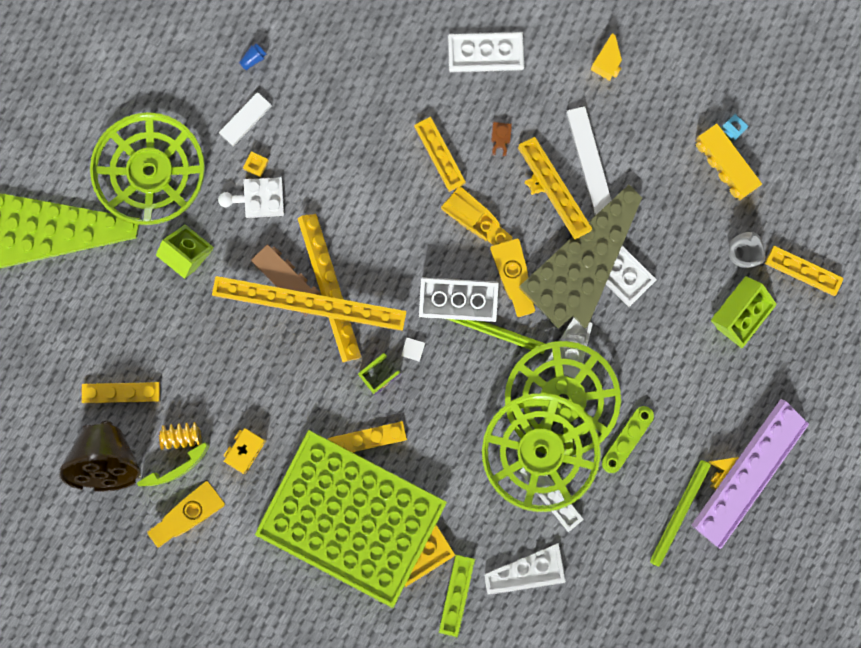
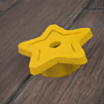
M534 173L531 179L525 180L524 183L529 186L532 195L545 192Z

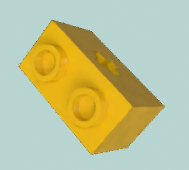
M244 428L243 431L240 430L235 436L234 440L236 442L234 446L229 447L225 452L224 457L226 458L224 462L239 472L246 474L266 443V440ZM247 446V454L243 453L242 455H240V447Z

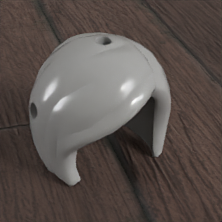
M744 232L734 237L730 242L728 254L730 260L735 265L748 268L760 265L765 261L764 244L758 234Z

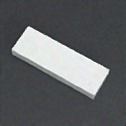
M257 92L224 126L219 134L234 146L272 105Z

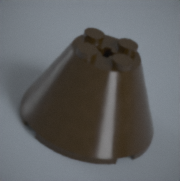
M102 421L101 424H87L83 426L81 434L60 467L59 477L66 485L83 490V487L94 488V492L121 490L134 485L136 479L141 477V469L122 431L118 427L113 426L111 421Z

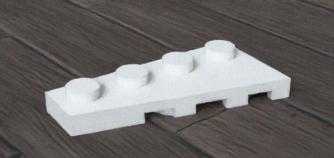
M559 544L552 545L549 548L485 574L487 595L565 583Z

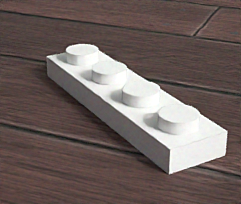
M521 468L519 472L529 483L531 473ZM548 475L539 476L536 487H548L555 484ZM559 490L549 493H537L546 505L559 503L564 500ZM571 504L562 509L551 511L568 532L584 520Z

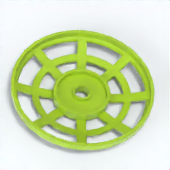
M149 112L127 116L110 126L95 145L90 163L92 186L100 202L118 218L139 225L160 224L182 214L195 201L201 190L205 174L202 149L191 131L181 122L170 116ZM153 120L168 123L182 132L175 140L165 134L154 132ZM139 121L146 122V132L135 134L125 141L116 133L129 124ZM187 137L196 149L199 158V165L189 166L187 156L181 148L182 143ZM112 138L119 147L112 156L110 167L98 166L101 152L108 140ZM154 138L170 144L164 153L154 148ZM146 139V148L135 152L129 146L138 140ZM176 150L181 157L183 167H172L169 160ZM125 151L130 156L126 168L116 167L120 155ZM148 166L154 167V172L151 175H145L144 171ZM199 173L196 189L191 198L186 202L180 194L186 186L188 175ZM98 174L110 175L111 184L118 195L110 202L105 198L100 188ZM116 175H126L131 185L122 191L118 185ZM172 175H183L181 183L175 191L169 185ZM136 190L146 193L145 204L130 199L129 196ZM164 190L170 196L161 202L153 203V193ZM125 201L133 207L144 209V219L126 216L115 209V207ZM173 201L181 207L169 216L152 220L153 209L164 207Z
M554 341L532 349L516 363L506 384L505 405L511 402L512 385L517 373L520 371L528 377L522 396L529 395L531 384L534 382L542 388L541 393L557 396L566 394L569 401L577 405L583 412H585L587 400L598 399V406L594 417L587 412L585 414L593 423L594 428L602 433L598 438L599 443L610 434L619 416L621 391L612 367L598 352L576 342ZM560 347L576 348L587 352L591 356L585 365L575 360L561 359ZM552 348L554 360L543 363L534 371L524 365L537 353ZM597 360L609 373L614 388L602 389L598 377L591 370ZM563 365H572L581 370L575 378L564 376ZM555 366L556 377L548 382L538 376L545 369ZM587 374L593 380L597 391L585 392L581 382ZM615 396L614 413L608 427H605L598 421L603 411L604 398ZM530 400L522 402L518 406L520 409H524L525 414L530 413L529 408L541 407L543 411H548L550 400ZM557 404L555 414L565 418L569 423L580 417L566 405ZM508 410L507 417L511 424L515 419L512 410ZM544 417L540 424L534 418H530L528 421L535 429H543L546 417ZM563 425V431L565 434L569 430ZM518 426L514 429L519 438L522 439L525 434H523ZM589 429L579 434V437L587 433ZM572 438L565 442V454L575 456L576 450L573 448ZM593 442L582 448V454L594 448ZM541 446L536 448V451L547 454L546 448Z
M545 393L529 394L512 400L492 418L483 438L482 461L490 483L505 500L525 510L550 512L574 503L589 489L599 468L600 443L593 423L577 405L557 395ZM530 400H550L548 411H534L523 414L518 404ZM558 402L574 410L584 423L574 428L565 418L555 414ZM511 409L517 419L507 428L503 438L491 435L498 420ZM534 417H546L543 429L533 430L527 420ZM553 420L562 423L569 431L559 437L551 431ZM520 424L526 434L520 442L510 440L509 436L512 431ZM588 429L594 444L593 462L582 459V445L579 434ZM572 438L576 445V457L566 455L563 443ZM489 443L501 445L500 458L504 469L493 475L489 463ZM539 446H543L547 450V454L543 458L538 457L535 453L536 448ZM506 447L518 450L519 460L510 466L506 458ZM562 462L573 464L571 472L562 480L557 469L561 466ZM523 467L531 473L529 485L519 480L514 475V472ZM579 467L590 469V475L584 485L571 496L565 485L575 477ZM550 474L555 483L553 486L536 487L539 476ZM508 476L517 486L527 490L524 502L509 495L500 486L498 481ZM559 490L564 498L563 501L551 505L532 504L534 493H549Z

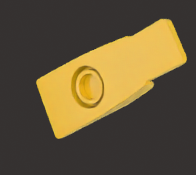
M458 187L441 207L454 220L493 246L513 239L510 234L500 227V223L490 211L462 187Z
M514 239L491 246L490 250L508 298L513 302L517 317L534 313L533 302L519 288L529 278L520 240Z
M206 481L175 506L147 534L159 548L173 537H178L197 526L224 507L225 503L210 483Z

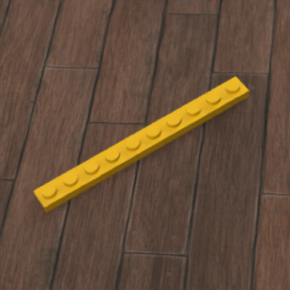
M215 276L212 296L400 331H403L406 311L219 276Z

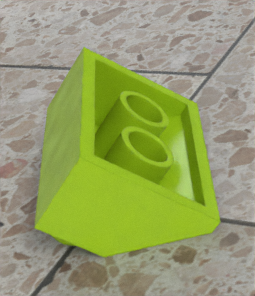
M745 276L721 308L715 313L711 322L721 333L743 349L777 304L762 283Z

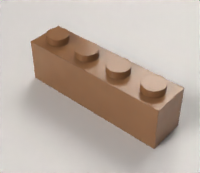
M267 244L251 260L276 287L321 295L314 286L310 288L306 284L308 280L301 273L297 275L293 271L295 267L289 260L284 262L280 256L282 254L275 246L271 248Z

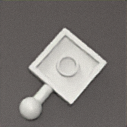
M282 177L244 179V195L232 196L228 192H223L219 195L218 202L222 207H229L232 203H245L246 218L284 216Z

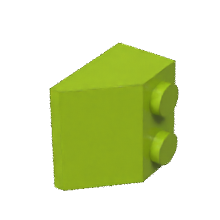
M185 224L162 240L156 256L185 279L196 271L214 247Z

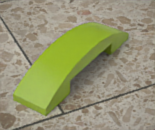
M203 443L189 451L188 454L191 460L161 478L158 473H152L138 481L137 485L156 486L176 480L200 462L208 451L209 444Z

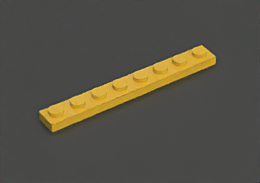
M317 214L298 217L297 219L321 295L343 299ZM329 318L342 362L361 358L351 322Z

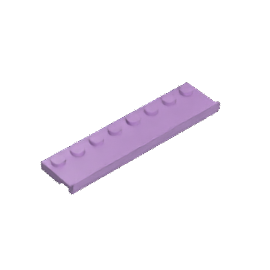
M780 399L691 525L720 549L724 546L809 425L785 400Z

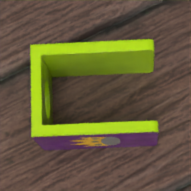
M385 353L358 373L359 377L374 395L401 375L398 370L375 389L363 377L387 358Z

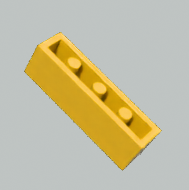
M718 124L712 126L695 140L696 147L708 157L709 165L717 169L719 178L723 183L728 184L733 197L742 200L762 185L761 181Z

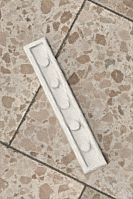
M584 106L568 110L566 114L593 211L597 215L611 202V197Z

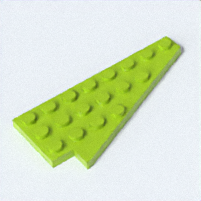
M0 193V268L136 239L140 225L124 221L112 213Z

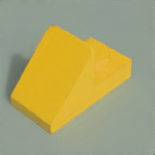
M739 457L708 461L720 470V473L716 472L711 478L712 484L710 487L716 491Z

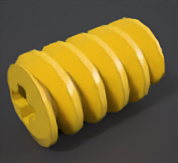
M193 422L192 428L189 427L188 423H185L184 429L178 424L175 430L172 424H170L169 430H166L165 425H162L159 433L161 450L165 446L167 449H171L172 446L179 448L180 444L183 448L187 447L188 443L191 447H194L196 442L198 446L202 444L201 430L197 427L196 422Z

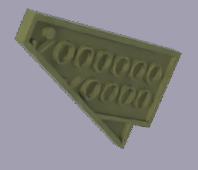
M630 185L623 189L589 221L592 227L591 232L575 240L572 237L519 286L524 294L558 329L572 316L584 329L588 327L642 200V197Z

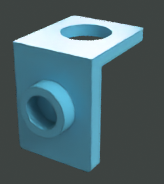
M734 114L721 129L728 139L734 142L748 128V125ZM738 122L741 126L740 131H738L731 123Z

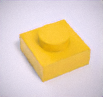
M251 151L243 169L261 178L269 160Z

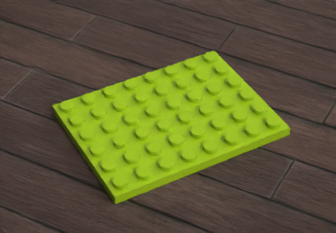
M308 430L255 535L394 608L447 501Z

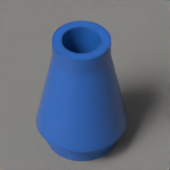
M256 43L254 46L251 45L239 63L247 71L250 67L264 60V56L267 54Z

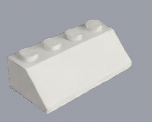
M422 277L419 317L496 322L499 283L494 281Z

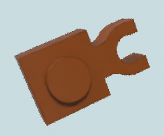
M493 122L491 142H496L493 147L492 155H496V150L501 148L503 150L502 156H506L507 148L505 143L510 144L512 124Z

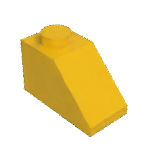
M613 33L591 67L592 71L609 81L613 76L617 77L622 69L619 66L622 59L616 36Z

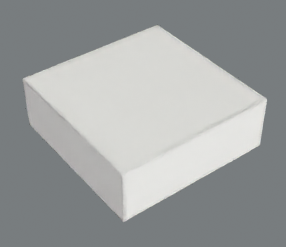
M406 338L401 356L420 362L425 343Z

